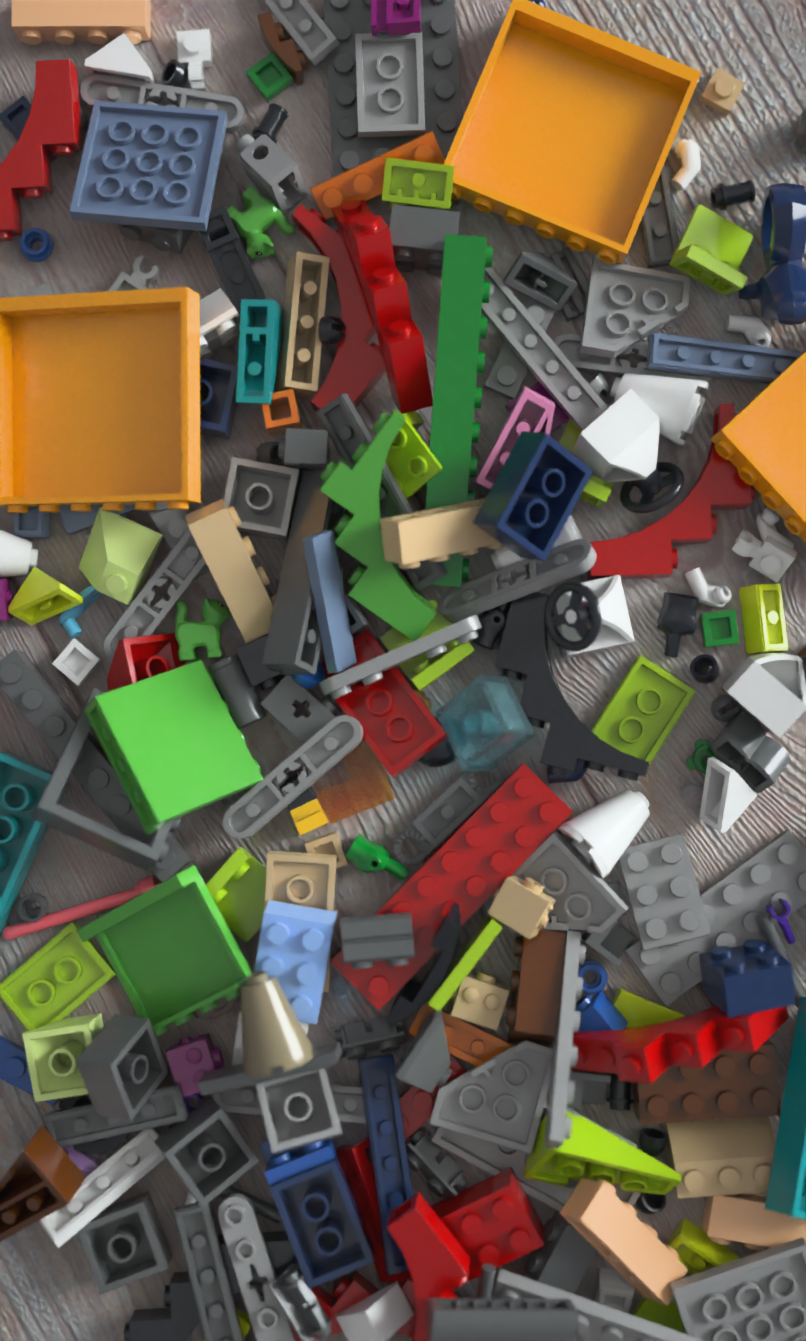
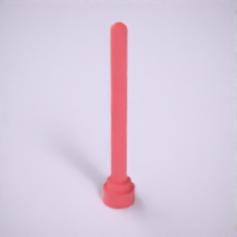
M155 875L142 878L140 883L135 884L132 889L47 914L36 922L24 921L3 928L1 935L5 940H11L117 908L159 885Z

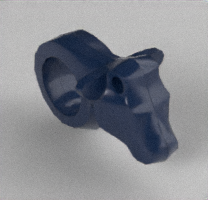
M790 183L770 185L765 189L761 211V243L766 271L758 282L744 286L743 289L738 291L740 299H759L762 316L765 319L777 320L782 325L802 324L806 321V269L802 266L806 243V190L804 185Z

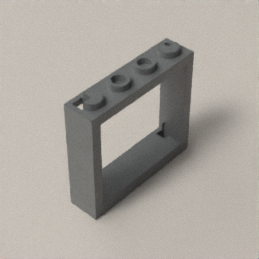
M93 688L83 705L31 818L148 871L156 861L160 863L163 861L169 849V844L165 842L169 832L174 833L182 816L166 822L159 830L155 831L150 845L147 846L56 804L92 726L84 710L95 696L104 694V692Z

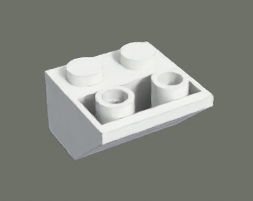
M221 288L200 300V358L208 359L213 354L211 351L221 345H224V347L230 346L239 340L240 316Z

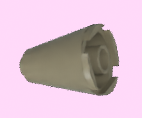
M259 971L246 976L247 982L241 985L243 1068L246 1075L249 1077L272 1075L271 1069L283 1067L285 1072L313 1058V1046L277 978L274 975H267V971Z

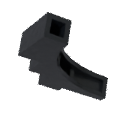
M533 592L513 600L509 609L495 667L503 671L501 676L521 681L522 676L527 677L517 713L525 718L524 724L544 729L545 723L550 724L540 763L548 765V773L567 777L568 771L577 772L579 760L585 761L584 768L604 773L605 767L617 769V776L637 781L639 775L646 777L649 762L625 754L599 739L578 719L565 701L555 680L548 653V632L544 621V608L549 595Z
M286 1231L262 1232L276 1277L284 1272L292 1263H296L298 1266L296 1255ZM222 1234L218 1235L232 1294L235 1295L241 1289L224 1235ZM251 1264L253 1277L249 1284L257 1285L267 1280L266 1276L260 1277L258 1272H256L254 1264ZM174 1272L169 1285H165V1307L171 1308L138 1309L134 1311L130 1321L125 1323L124 1341H186L196 1326L201 1322L188 1272Z

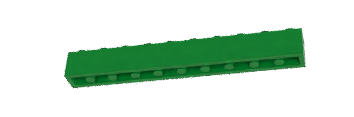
M445 234L430 451L441 464L442 470L427 482L425 510L474 500L475 491H468L469 477H476L477 457L471 456L472 443H478L480 422H473L474 408H481L482 388L476 387L477 373H484L485 353L479 352V339H486L488 322L487 317H481L482 303H489L490 282H484L485 268H491L493 246H486L487 237ZM458 552L449 554L450 559L442 561L448 574L429 585L461 587V580L468 579L469 559H463V555H458Z

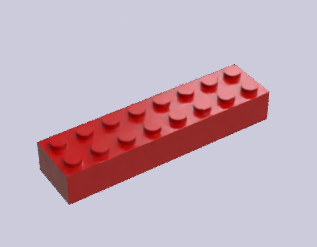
M521 763L373 914L411 912L415 957L408 958V964L388 966L387 960L373 961V967L352 969V963L344 964L341 946L331 957L330 963L380 1010L438 951V949L431 946V943L453 902L460 905L462 926L504 883L505 879L511 876L573 811L524 763Z

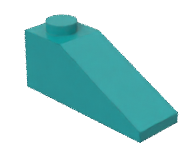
M241 299L236 388L237 404L271 405L282 346L284 308L275 300Z

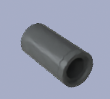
M238 654L208 667L221 698L229 707L230 715L237 729L251 725L267 716Z

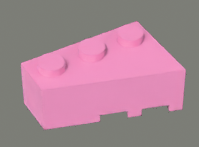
M524 386L480 468L475 482L491 489L521 432L547 433L550 436L555 402Z

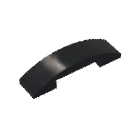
M225 205L210 211L207 231H199L229 300L240 316L241 299L266 300Z
M453 902L438 927L431 946L440 950V953L422 983L418 984L410 979L403 986L389 1011L386 1022L393 1024L413 1014L430 999L441 984L457 947L460 935V905Z

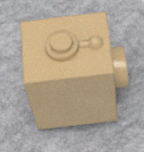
M513 875L505 879L501 889L498 888L493 896L494 902L487 914L530 939L537 936L542 927L545 928L549 921L548 914L553 909L556 899L544 893V886L529 877L522 880Z
M478 971L477 976L468 973L450 997L452 1002L450 1015L497 1031L501 1018L507 1014L508 1006H506V1001L510 997V990L508 986L496 983L498 977L482 971Z

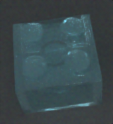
M481 674L435 712L443 730L448 735V741L463 771H489L536 735L508 678L505 676Z

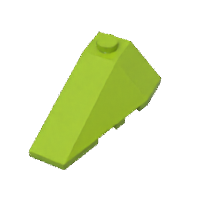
M567 1111L566 1117L572 1118L570 1139H564V1143L559 1149L544 1147L546 1115L539 1123L532 1152L528 1155L523 1172V1178L552 1185L568 1186V1180L580 1181L581 1178L593 1181L602 1179L610 1185L620 1184V1188L623 1191L666 1195L682 1181L680 1173L588 1119L572 1115L569 1111Z

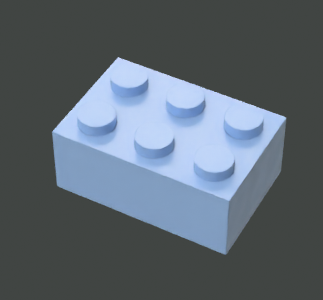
M269 900L263 915L254 973L267 971V975H274L299 1022L316 1025L321 1009L337 912Z

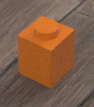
M294 389L273 392L271 405L261 404L266 429L270 436L286 433V428L303 429Z

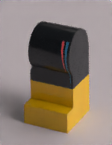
M303 768L287 772L289 777L280 786V789L283 790L282 788L290 783L298 785L300 782L297 777L301 774ZM312 785L287 806L300 836L330 822Z

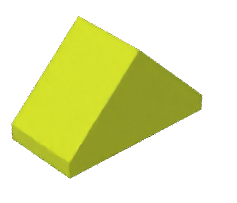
M34 566L9 604L8 613L32 626L82 604L83 597Z

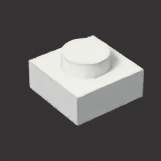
M73 638L52 664L75 684L81 686L102 660L79 640Z

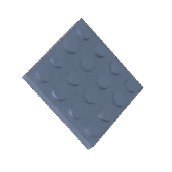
M94 100L69 211L72 220L206 232L228 121L226 111Z

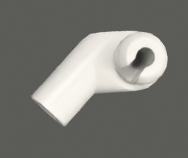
M682 139L675 146V153H677V157L681 158L682 167L672 178L671 184L681 192L686 189L701 168L699 147L693 140Z
M728 314L726 331L743 333L750 344L754 346L768 347L772 340L771 333L760 318Z
M768 507L762 513H758L756 524L762 541L769 535L793 549L794 543L776 529L775 523L780 520L779 514Z

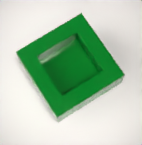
M273 52L246 71L247 78L267 103L293 83V77Z
M735 610L702 613L699 615L703 648L740 643Z

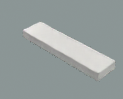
M153 1128L142 1130L84 1179L67 1206L39 1220L58 1248L165 1159L154 1143L160 1136Z

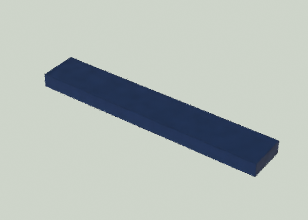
M390 1053L357 1059L386 1272L389 1275L410 1271L403 1252L387 1229L390 1212L413 1196L397 1078L395 1076L394 1057Z

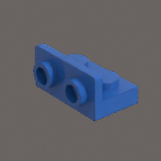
M269 1139L263 1141L260 1145L267 1162L264 1173L269 1185L333 1160L336 1154L333 1139L276 1155L272 1153Z

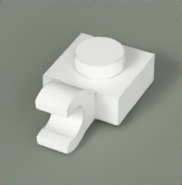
M210 30L176 31L178 61L188 68L191 89L204 90L203 67H213Z
M745 530L741 531L735 540V545L732 547V550L738 555L752 557L748 566L775 582L780 580L797 555L796 551L769 535L762 542Z

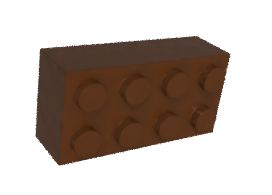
M769 1040L754 1053L721 1050L703 1068L671 1065L651 1084L632 1082L634 1111L640 1124L780 1115L775 1044Z

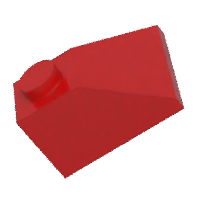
M175 633L119 640L106 680L108 691L110 692L184 666V661H179V644Z

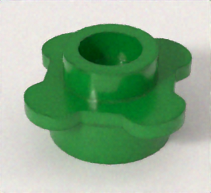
M698 739L694 743L695 750L692 756L686 759V765L690 770L697 769L703 772L705 776L707 762L703 760V756L707 755L708 757H715L719 761L721 760L714 754L707 740Z

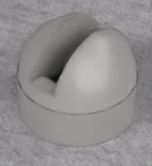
M598 373L588 381V384L602 399L599 393L607 397L609 385L606 379Z

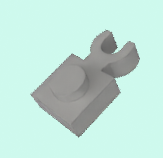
M140 255L133 263L134 272L131 276L122 271L108 291L149 289L146 287V284L157 280L160 275V269L154 265L150 272L143 273L141 269L145 265L146 260Z

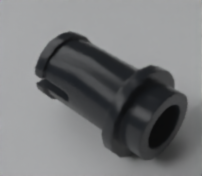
M271 103L259 127L253 129V138L256 140L261 135L266 134L273 142L277 143L276 136L288 118V112L283 107Z
M751 180L727 186L719 183L716 188H712L710 191L713 208H719L721 211L726 210L727 206L754 202L756 196L755 186Z
M611 1073L610 1097L606 1098V1101L610 1102V1109L630 1110V1104L634 1103V1099H631V1082L619 1081V1076L616 1073Z

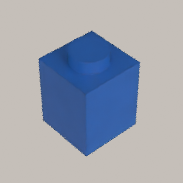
M600 991L592 998L587 994L575 1003V1011H580L578 1031L625 1029L628 1024L627 1020L603 991Z

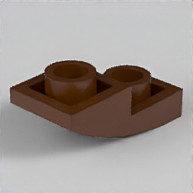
M270 11L257 15L260 31L269 52H273L293 77V82L296 85L304 84L302 71L308 70L302 49L296 51L293 39L285 41L280 22L273 23Z

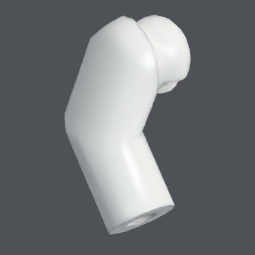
M700 567L685 573L691 591L695 597L699 598V603L716 608L723 607L730 601L732 596L730 589L724 585L718 587L708 584Z

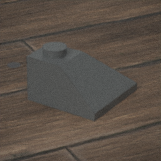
M434 1008L398 1059L395 1076L400 1080L430 1093L436 1085L441 1088L452 1073V1069L449 1068L451 1059L442 1009L436 1011Z

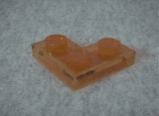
M362 738V741L355 749L343 758L351 779L320 791L331 823L395 799L381 761L364 738Z

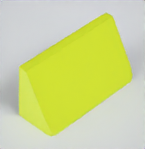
M781 583L755 584L741 587L739 595L747 654L788 650Z
M618 987L612 1002L627 1020V1028L648 1026L685 1017V1014L620 987Z
M686 1218L680 1222L666 1245L673 1248L679 1254L678 1260L688 1269L687 1272L691 1275L740 1259L737 1254L723 1244L711 1241L710 1237L702 1229Z

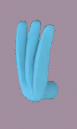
M92 585L79 593L83 597V603L64 611L59 618L60 625L64 627L71 639L82 634V630L75 619L80 617L95 600L104 595L96 591Z

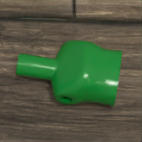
M361 834L357 836L345 858L355 864L359 871L364 873L385 870L401 881H404L410 869L390 858L389 851L385 846L369 841Z

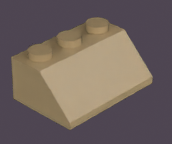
M769 1116L665 1123L668 1136V1164L671 1169L681 1174L682 1179L672 1189L677 1199L768 1191L776 1144Z

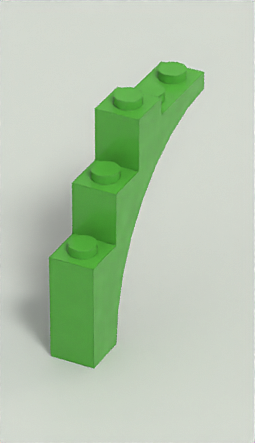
M393 409L390 415L383 412L372 427L376 434L370 443L367 444L362 441L351 457L356 461L354 465L343 457L337 464L332 461L328 464L319 477L324 481L320 491L352 513L351 516L345 513L333 530L338 533L334 543L365 565L364 568L358 565L347 582L351 586L349 587L348 595L415 641L436 616L435 607L413 588L397 564L385 561L379 501L381 475L390 446L405 422V416Z

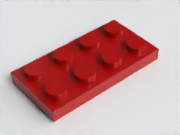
M368 629L353 640L357 663L343 671L385 654V651ZM324 662L321 664L325 671L324 680L339 674L328 673L326 663ZM396 666L381 672L383 679L364 686L363 681H360L350 686L351 693L335 699L346 715L356 718L361 723L364 740L393 778L448 737Z

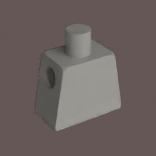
M246 134L238 140L236 150L240 153L239 157L249 179L284 215L308 196L297 163L266 134L261 135L256 140L250 134Z

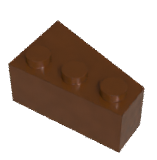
M540 929L537 936L530 939L523 935L515 937L513 957H518L517 970H512L510 979V991H514L512 1005L509 1004L507 1009L506 1026H509L507 1041L519 1043L526 1039L549 1046L557 1037L566 932Z
M43 1125L0 1180V1242L67 1206L86 1178Z

